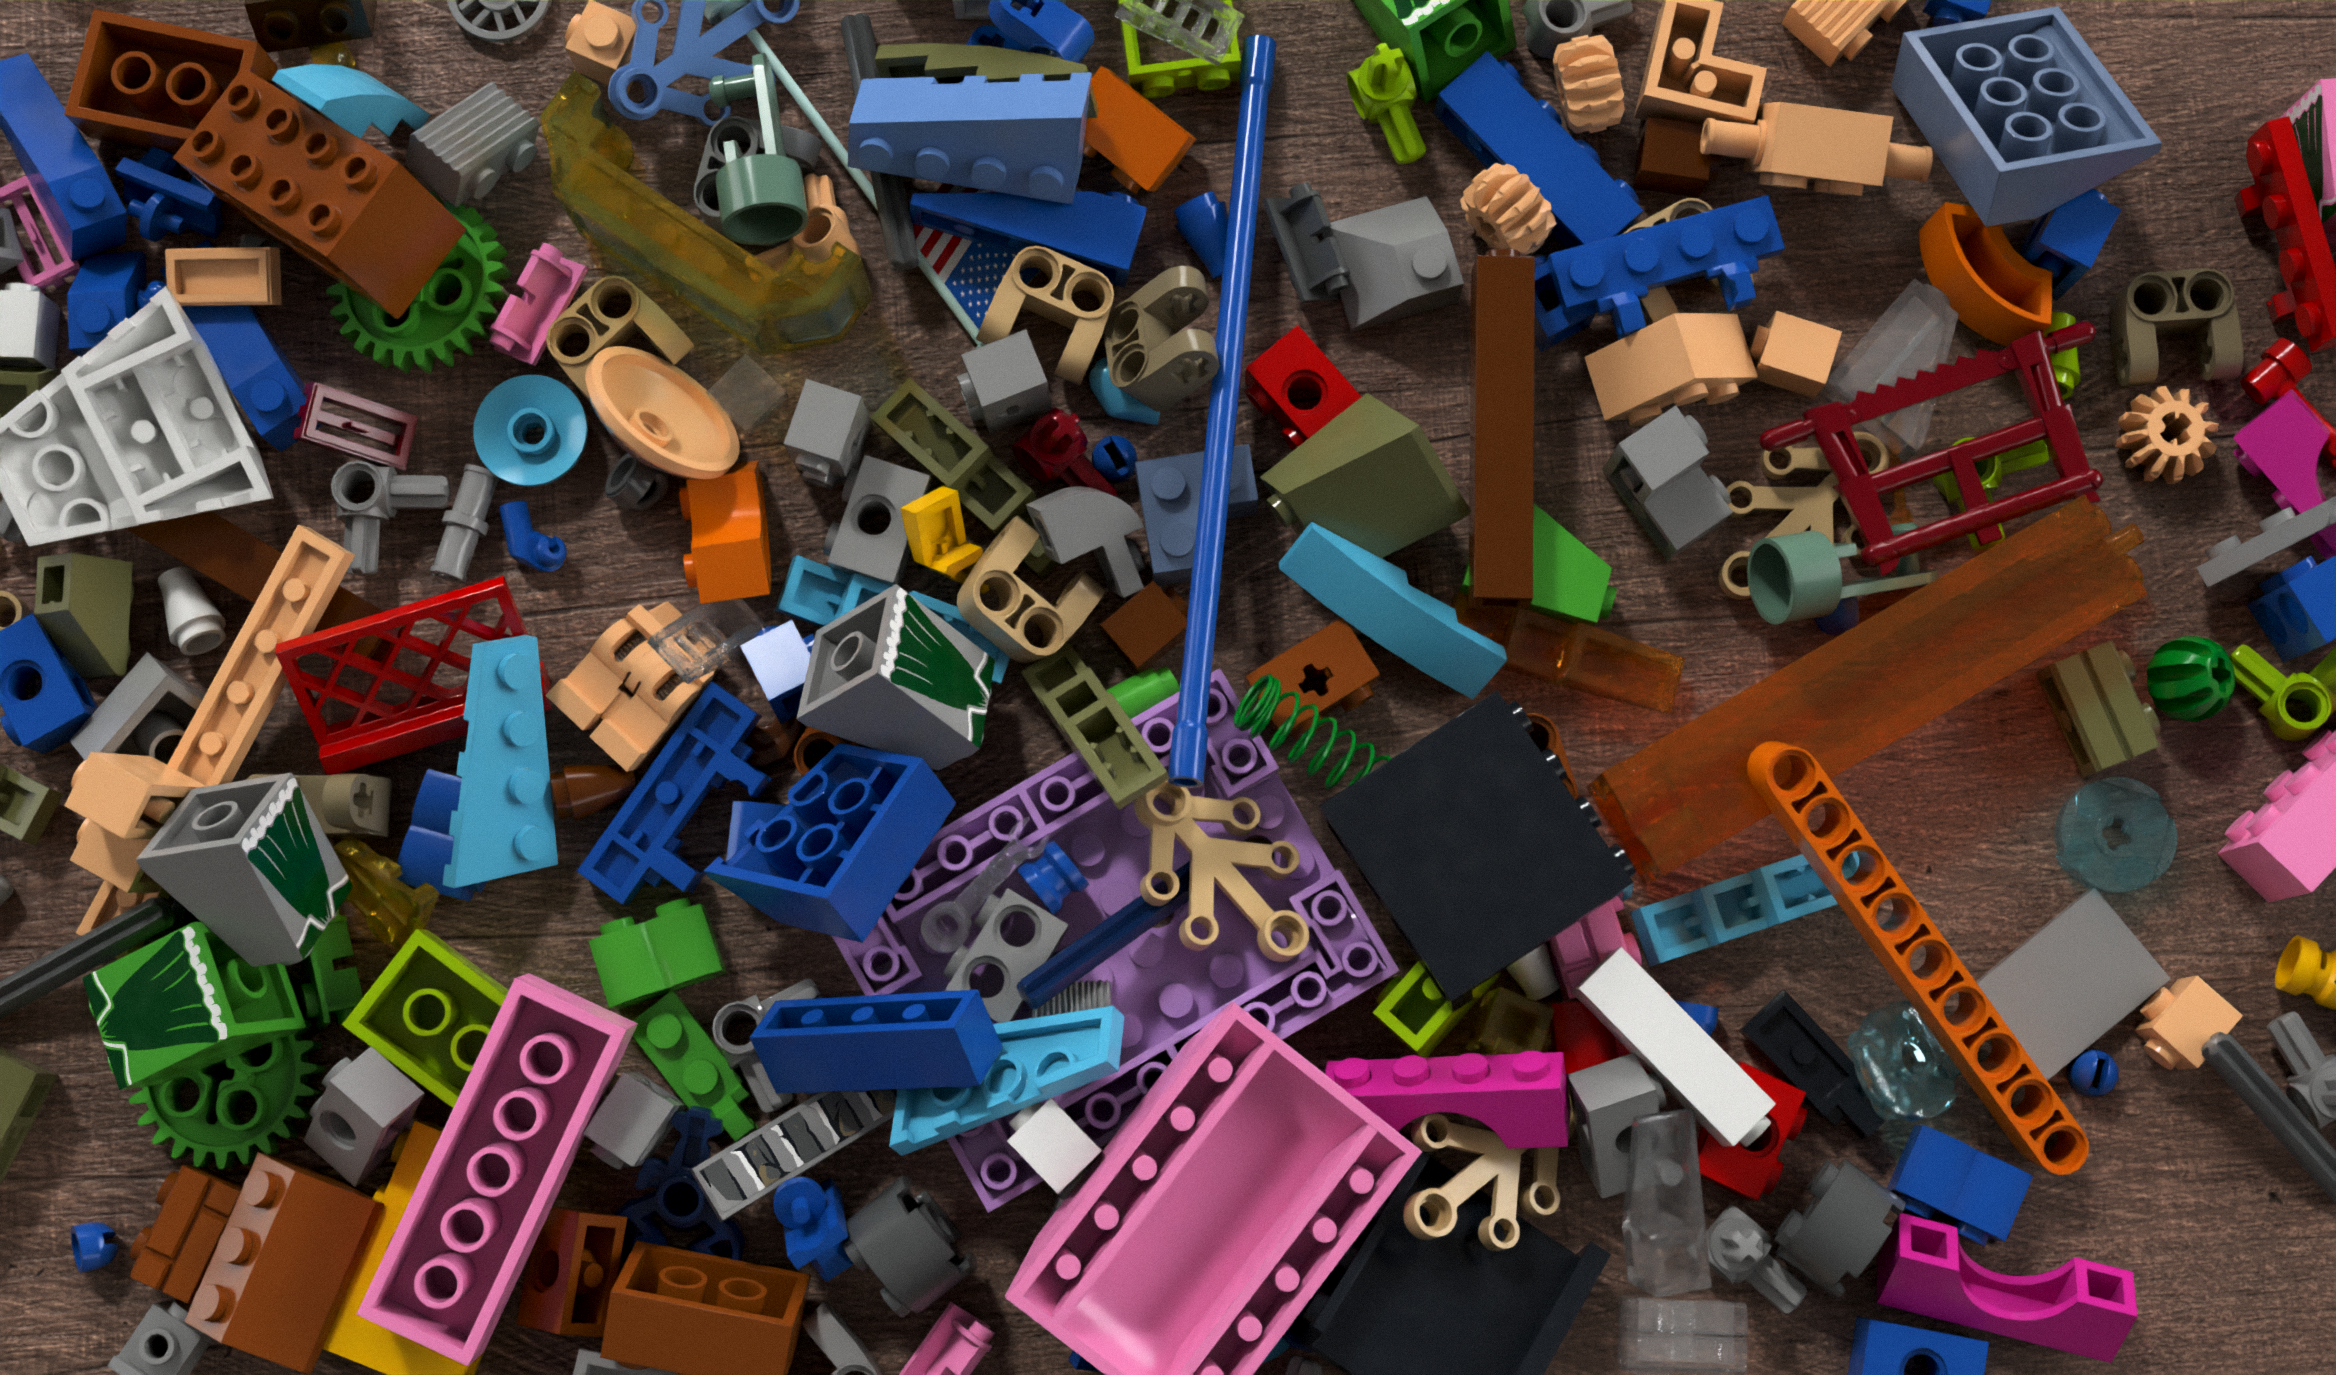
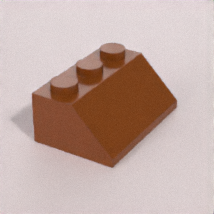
M258 1152L184 1322L222 1344L293 1370L312 1374L384 1207V1203L311 1166Z

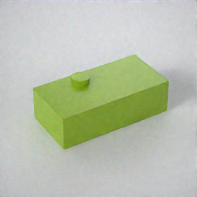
M416 929L342 1025L450 1107L454 1108L509 990L431 931Z

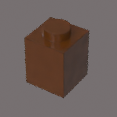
M1648 117L1639 135L1632 188L1699 198L1708 180L1716 181L1721 162V155H1706L1700 152L1703 124Z
M1153 580L1100 624L1101 634L1133 672L1137 674L1151 667L1185 638L1188 605L1172 587H1168L1163 592Z

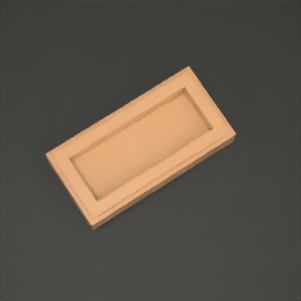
M280 248L165 249L167 287L180 306L282 305Z

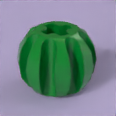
M2185 635L2163 644L2154 653V657L2148 662L2147 688L2156 708L2172 719L2198 722L2220 713L2227 706L2229 699L2234 695L2235 671L2233 663L2221 645L2210 639Z

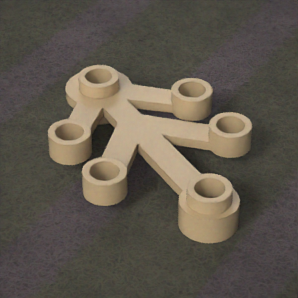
M1853 432L1860 451L1867 460L1869 473L1873 474L1888 469L1889 455L1882 441L1870 433ZM1788 446L1773 452L1765 450L1760 457V468L1771 479H1783L1793 470L1831 472L1817 487L1753 486L1746 481H1735L1726 488L1729 496L1732 491H1742L1747 495L1749 501L1746 508H1737L1732 503L1728 504L1733 511L1730 517L1742 518L1747 516L1752 510L1792 511L1765 538L1800 533L1809 527V531L1821 532L1831 543H1834L1833 502L1840 495L1832 487L1839 483L1820 448H1793ZM1770 453H1782L1787 458V468L1781 470L1774 468L1769 460ZM1851 517V526L1843 533L1841 543H1852V533L1858 531ZM1856 547L1857 555L1850 557L1861 559V551L1863 549ZM1747 551L1732 554L1722 564L1718 573L1721 589L1727 596L1736 600L1751 598L1749 586L1738 587L1731 579V573L1735 569H1742L1747 572L1750 554Z
M1168 781L1163 782L1134 800V810L1138 820L1150 830L1149 872L1140 882V893L1147 903L1153 906H1163L1179 891V878L1172 871L1175 838L1190 854L1188 917L1181 923L1179 928L1180 940L1188 949L1193 951L1204 950L1218 937L1219 925L1214 917V882L1258 931V946L1266 957L1276 962H1287L1295 958L1306 948L1309 942V928L1305 920L1299 914L1290 910L1274 912L1234 867L1260 868L1271 879H1285L1299 865L1300 857L1295 846L1283 840L1275 841L1269 845L1210 838L1195 822L1222 823L1226 831L1232 835H1247L1257 826L1261 818L1259 806L1255 801L1248 797H1237L1230 801L1191 796L1188 788L1172 785ZM1153 800H1164L1170 808V814L1164 815L1157 811L1153 805ZM1237 808L1245 811L1248 815L1249 823H1239L1233 816V809ZM1272 852H1278L1285 856L1288 864L1287 868H1280L1275 865L1272 860ZM1152 878L1162 879L1167 884L1168 894L1162 895L1154 891L1151 884ZM1197 922L1202 924L1207 931V939L1195 937L1191 931V923ZM1272 931L1280 932L1285 936L1287 941L1286 948H1280L1273 942L1271 938Z
M1572 1105L1569 1138L1572 1136L1575 1130ZM1431 1113L1418 1118L1412 1125L1411 1136L1414 1144L1420 1150L1432 1152L1448 1147L1479 1154L1480 1156L1442 1187L1429 1188L1411 1195L1403 1209V1220L1407 1229L1415 1237L1422 1240H1430L1448 1234L1456 1224L1457 1207L1494 1177L1491 1216L1481 1221L1478 1229L1479 1239L1483 1246L1490 1251H1501L1513 1247L1520 1237V1228L1516 1221L1521 1155L1529 1148L1507 1149L1495 1132L1449 1122L1445 1116L1439 1113ZM1458 1114L1464 1119H1475L1463 1114ZM1428 1123H1431L1437 1130L1438 1137L1436 1142L1431 1141L1426 1133ZM1559 1147L1534 1148L1533 1182L1524 1185L1519 1193L1521 1209L1530 1217L1539 1218L1550 1215L1559 1207L1560 1194L1556 1187ZM1536 1189L1540 1190L1544 1196L1545 1204L1543 1208L1536 1204L1534 1198ZM1420 1206L1425 1207L1429 1212L1430 1222L1428 1226L1423 1223L1420 1217ZM1496 1222L1504 1229L1505 1237L1503 1242L1499 1241L1494 1234Z

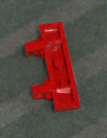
M2290 117L2269 120L2247 139L2246 158L2254 185L2240 190L2234 199L2240 219L2263 214L2267 226L2275 231L2281 251L2279 254V269L2287 290L2271 296V301L2266 302L2272 324L2295 317L2297 328L2303 337H2307L2312 353L2336 346V267Z

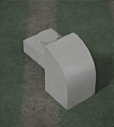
M1073 486L1060 489L1026 504L1034 527L1040 534L1039 539L1048 558L1063 564L1093 550L1109 591L1125 598L1144 588L1138 572L1144 570L1142 557L1133 540L1130 538L1125 540L1124 538L1125 535L1143 528L1144 525L1138 514L1126 502L1091 487Z

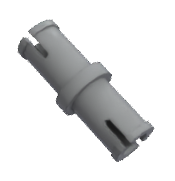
M467 464L464 467V474L452 510L444 512L441 523L446 528L434 563L429 571L438 578L459 584L466 583V575L478 539L484 538L487 534L489 525L484 521L496 485L500 481V478L495 476L489 469Z

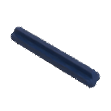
M1190 861L1175 871L1179 878L1180 887L1178 893L1167 904L1153 906L1147 903L1140 895L1022 978L1016 987L1024 1002L1032 1009L1039 1008L1189 901ZM1163 880L1153 886L1154 891L1162 895L1168 894L1167 884Z

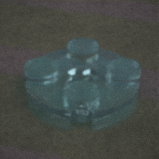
M2119 776L2079 787L2074 791L2073 795L2066 799L2058 813L2054 833L2058 864L2063 870L2071 873L2078 882L2090 889L2095 888L2098 892L2121 894L2145 887L2165 873L2174 858L2178 838L2173 817H2168L2165 807L2160 803L2163 799L2150 786L2138 780ZM2114 820L2122 823L2121 832L2129 836L2128 845H2118L2115 850H2112L2107 846V840L2102 837V829L2110 827Z
M1909 1001L1894 1002L1872 1011L1862 1020L1859 1029L1850 1034L1847 1040L1848 1054L1854 1061L1856 1074L1864 1092L1871 1100L1875 1113L1882 1119L1893 1120L1898 1118L1908 1122L1920 1121L1943 1113L1955 1102L1959 1093L1952 1094L1955 1087V1077L1962 1075V1073ZM1911 1053L1914 1058L1915 1064L1909 1068L1910 1072L1903 1064L1902 1054Z

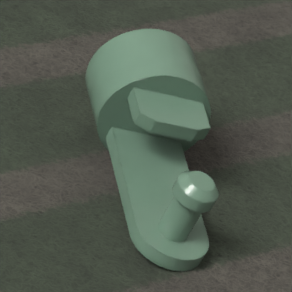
M761 53L752 56L754 73L730 78L718 75L713 76L709 82L711 100L720 108L730 106V101L757 96L765 154L744 156L736 140L723 142L726 165L717 172L715 178L723 233L735 242L749 245H766L788 240L801 233L808 224L801 168L797 162L786 157L773 73L767 55Z
M1914 522L1897 523L1891 526L1894 536L1919 528ZM1812 530L1758 540L1749 554L1747 579L1750 595L1758 613L1767 622L1777 625L1828 616L1835 611L1840 599L1939 582L1938 569L1920 570L1917 552L1900 558L1896 566V573H1890L1881 578L1878 575L1842 581L1839 558L1857 555L1856 543H1831L1824 534Z

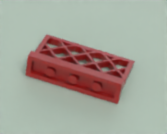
M504 576L276 644L275 654L320 747L319 760L326 775L339 774L467 735L469 722L463 718L469 675L463 685L451 689L434 684L430 680L440 662L469 673L471 659L448 650L459 629L487 641L528 635ZM496 597L503 611L495 628L466 618L473 604ZM432 618L449 626L437 646L409 634L416 621ZM507 626H509L513 636L504 633ZM375 635L392 642L381 663L352 651L358 639ZM402 646L431 658L420 678L391 667ZM317 652L335 659V662L324 680L301 671L296 658ZM541 661L540 673L544 711L552 709L551 701L545 696L551 690V681L545 665ZM345 664L375 675L364 695L335 684ZM384 679L413 690L407 702L395 706L376 700L374 697ZM311 690L318 692L315 699L313 697ZM327 696L357 707L352 718L327 726L320 711Z

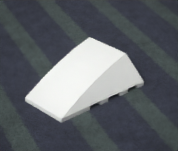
M167 286L149 299L150 302L131 318H125L107 333L108 336L82 357L78 356L61 370L62 373L44 388L34 391L0 419V492L29 547L274 499L260 451L206 343Z

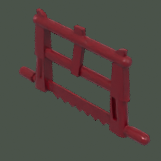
M2084 321L2050 332L2047 337H2044L2042 330H2038L2010 342L2005 349L1998 352L1978 349L1975 359L1958 356L1955 366L1938 363L1934 373L1918 370L1914 380L1897 377L1894 387L1877 384L1874 394L1858 390L1852 402L1842 405L1841 401L1817 406L1802 414L1805 419L1803 421L1797 419L1764 431L1760 435V446L1763 450L1773 452L1806 441L1809 436H1814L1839 483L1832 488L1840 495L1866 546L1861 551V560L1866 566H1878L1880 578L1893 571L1898 565L1900 558L1966 536L1967 534L1975 533L1980 546L1989 544L2003 538L1998 526L1999 523H2004L2064 502V500L2074 499L2075 502L2080 504H2093L2101 501L2096 490L2102 486L2103 476L2098 470L2089 468L2072 414L2073 404L2064 405L2050 358V353L2052 352L2058 354L2090 343L2096 336V328L2092 323ZM2015 371L2034 418L1873 474L1869 473L1852 431V426ZM2044 440L2060 479L1989 503L1974 463ZM1953 471L1966 511L1894 536L1879 496Z

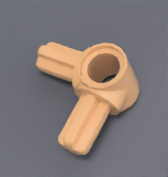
M811 173L804 178L805 183L803 186L808 213V224L805 229L798 235L790 238L789 242L747 260L748 272L756 286L762 287L800 270H803L810 277L819 274L825 279L834 280L844 277L857 266L861 257V248L850 233L848 218L845 212L836 205L833 183L827 175L817 176Z

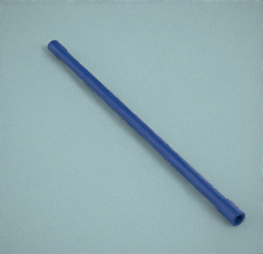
M1251 35L1246 37L1243 42L1239 81L1241 98L1215 342L1219 369L1211 381L1177 722L1172 732L1168 770L1170 779L1167 780L1172 785L1186 788L1200 787L1204 784L1208 744L1206 723L1268 99L1273 87L1277 46L1273 38L1265 35Z

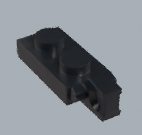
M1784 989L1779 991L1738 1030L1788 1084L1806 1092L1803 1100L1819 1117H1823L1831 1126H1835L1842 1119L1863 1139L1864 1137L1868 1138L1885 1122L1864 1099L1872 1090L1864 1081L1867 1076Z

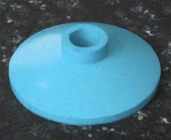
M521 375L497 385L484 398L475 416L473 438L480 459L495 476L513 485L535 487L560 479L577 464L587 443L588 422L581 402L566 385L547 376ZM534 427L543 428L544 437L539 443L528 444L526 442V434L530 429Z

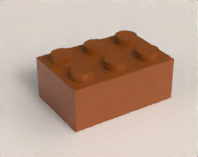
M93 9L64 115L88 138L146 150L154 146L175 155L243 67L273 85L274 81L272 78L276 74L278 66L261 45L255 41Z
M636 1241L610 1293L600 1358L617 1361L621 1366L628 1369L643 1370L650 1367L675 1372L678 1375H787L801 1336L802 1320L804 1319L811 1274Z

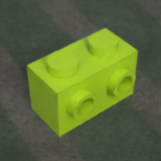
M1418 961L1404 978L1396 976L1387 984L1377 997L1376 1002L1379 1006L1373 1011V1014L1383 1026L1417 1056L1428 1057L1501 973L1499 972L1473 989V1000L1452 1012Z

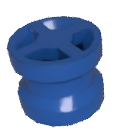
M1054 840L1044 847L1043 856L1036 862H1025L1016 870L1053 915L1062 908L1063 899L1071 892H1082L1090 885Z

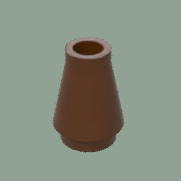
M562 765L563 771L550 774L559 819L573 816L574 821L580 820L629 798L636 788L633 771L626 772L620 765Z

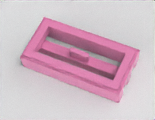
M27 176L1 187L0 208H5L3 202L9 199L12 200L45 271L39 274L36 273L17 234L24 261L16 265L24 283L39 287L41 293L44 294L46 293L44 288L50 285H54L57 288L66 283L64 278L72 274L76 277L82 262L80 259L71 261ZM30 190L64 262L58 265L23 195L25 191Z

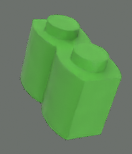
M682 898L655 908L658 917L649 921L635 924L634 918L631 916L608 922L599 927L602 936L588 942L610 1009L619 1010L667 994L671 990L676 991L727 973L707 909L704 905L700 903L691 906L689 898Z

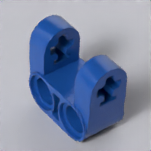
M991 0L988 6L989 16L996 26L985 25L978 27L972 32L966 45L992 46L1034 52L1081 64L1093 45L1095 36L1089 22L1082 15L1069 9L1059 0ZM1014 1L1023 6L1020 11L1011 6Z

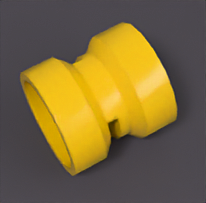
M2299 935L2294 936L2286 945L2279 959L2275 973L2276 988L2295 996L2301 993L2309 994L2313 997L2315 1003L2336 1010V950L2328 953L2320 950L2317 942Z

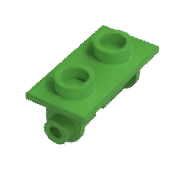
M339 909L335 918L328 923L313 945L312 952L304 960H301L307 983L299 984L300 1003L304 1017L306 1019L314 1017L317 1032L323 1031L331 1023L330 1016L337 1015L338 1024H343L363 998L356 966L334 971L332 961L349 958L354 955L346 915L339 914Z

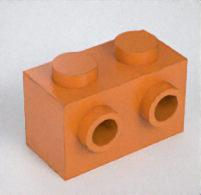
M1100 66L1091 78L1099 112L1097 118H1087L1083 153L1092 159L1098 152L1115 165L1110 174L1135 194H1137L1141 187L1150 192H1157L1197 139L1113 71Z

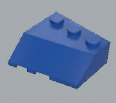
M839 743L788 791L789 804L767 823L758 819L743 833L748 842L727 862L718 856L704 872L710 879L779 923L863 943L903 882L908 878L911 870L933 837L938 833L956 802L923 758Z

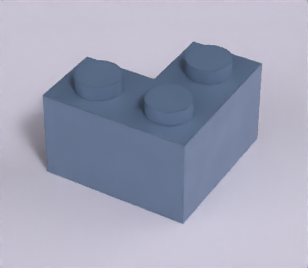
M1249 444L1234 446L1227 519L1257 514L1258 494ZM1204 451L1135 462L1136 481L1152 579L1158 586L1191 581Z

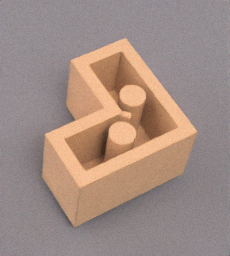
M1664 0L1657 16L1634 118L1646 121L1648 117L1703 125L1706 118H1714L1718 121L1754 124L1767 68L1712 55L1723 2L1715 0Z
M1673 313L1584 357L1604 420H1628L1631 427L1650 423L1663 414L1661 408L1675 403L1676 406H1682L1705 398L1707 405L1728 401L1740 394L1738 386L1758 377L1737 314Z
M90 752L87 760L79 765L72 777V791L64 805L86 818L78 830L76 837L78 844L70 861L127 893L158 892L161 886L140 868L136 859L191 789L207 786L152 756Z

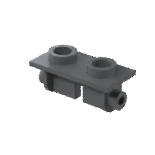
M1305 182L1289 190L1291 198H1265L1262 200L1270 220L1271 231L1278 241L1288 267L1291 284L1297 291L1301 303L1329 302L1341 299L1339 293L1349 287L1347 278L1351 273L1346 266L1336 237H1327L1321 242L1317 238V235L1331 227L1320 192L1312 190L1310 183Z

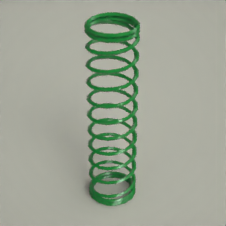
M1271 674L1262 676L1255 682L1242 699L1234 716V726L1239 728L1240 731H1245L1252 727L1250 736L1252 739L1256 738L1269 723L1277 705L1287 697L1293 696L1296 700L1293 713L1280 726L1269 744V750L1275 751L1288 736L1296 718L1302 712L1312 709L1314 711L1313 723L1292 748L1288 756L1289 764L1295 763L1302 756L1312 740L1315 730L1322 724L1330 721L1333 724L1331 738L1318 750L1308 765L1306 771L1308 777L1315 775L1327 760L1335 741L1346 734L1352 737L1350 750L1337 762L1325 782L1327 790L1333 788L1340 781L1350 765L1354 753L1363 747L1370 749L1369 762L1355 775L1348 786L1370 773L1374 764L1381 760L1389 761L1392 759L1389 755L1375 758L1374 745L1370 742L1361 743L1356 746V735L1351 729L1337 733V720L1334 717L1319 720L1318 706L1315 704L1304 705L1300 708V697L1296 691L1286 692L1281 695L1280 680ZM1265 689V691H1264V693H1263L1261 699L1259 700V702L1256 704V706L1254 707V709H1253V710L1249 713V715L1246 717L1247 713L1249 712V710H1250L1251 706L1253 705V703L1255 702V700L1258 698V696H1259V695L1263 692V690Z

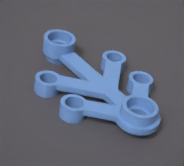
M636 0L631 8V17L637 25L629 64L618 68L610 78L608 97L611 105L617 113L630 120L648 119L662 109L695 117L701 125L712 127L720 119L730 116L731 106L721 107L719 117L712 121L704 114V105L711 99L710 93L697 96L666 86L684 74L708 80L718 75L730 78L750 74L753 71V64L745 65L712 56L763 22L774 25L791 20L799 9L800 0H779V8L774 13L765 8L763 0H751L750 3L701 35L700 31L706 0H682L672 54L654 65L658 31L668 20L669 8L664 0ZM645 2H652L658 8L659 16L654 23L645 21L641 14V9ZM772 70L774 82L776 84V77L774 71ZM632 81L639 82L644 89V97L638 103L631 101L627 95V86Z

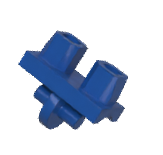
M152 146L138 162L125 157L122 158L115 168L117 176L124 180L123 199L125 204H128V215L140 219L139 233L142 238L157 242L166 235L167 231L181 235L188 228L217 239L224 228L220 212L224 202L194 176L189 182L178 179L177 177L181 173L180 165L173 159L174 156L171 153Z
M793 1177L784 1181L777 1188L773 1196V1208L778 1221L784 1225L787 1257L797 1270L811 1262L824 1281H829L854 1264L842 1246V1243L849 1238L841 1190L832 1178L824 1181L821 1186L813 1179L807 1177Z

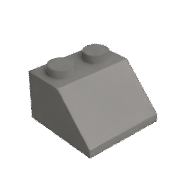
M147 652L69 741L84 760H87L90 752L152 756L168 764L205 695Z

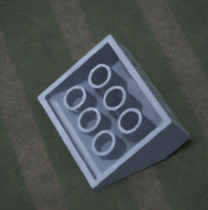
M2059 6L1903 32L1891 88L1985 227L2040 217L2160 151L2162 142Z

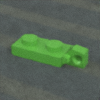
M671 990L633 1020V1022L638 1023L633 1033L634 1039L688 1109L692 1106L712 1109L713 1118L723 1120V1127L735 1142L759 1128L740 1104L751 1095L743 1085L746 1081L736 1068H729L721 1049L675 991Z

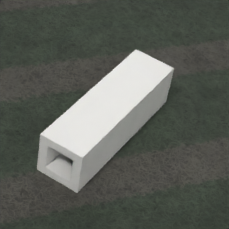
M1622 947L1613 950L1571 991L1630 1053L1635 1054L1638 1061L1650 1073H1656L1661 1084L1723 1147L1735 1146L1739 1141L1746 1147L1755 1141L1770 1125L1771 1121L1765 1115L1776 1103Z

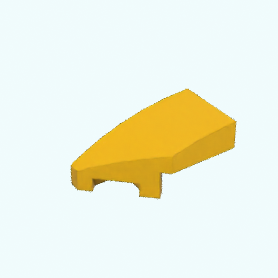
M941 486L901 507V515L914 561L963 585L982 556L983 550L982 547L968 543L966 540L958 491ZM982 584L980 588V593L984 594L989 591V586L986 584Z

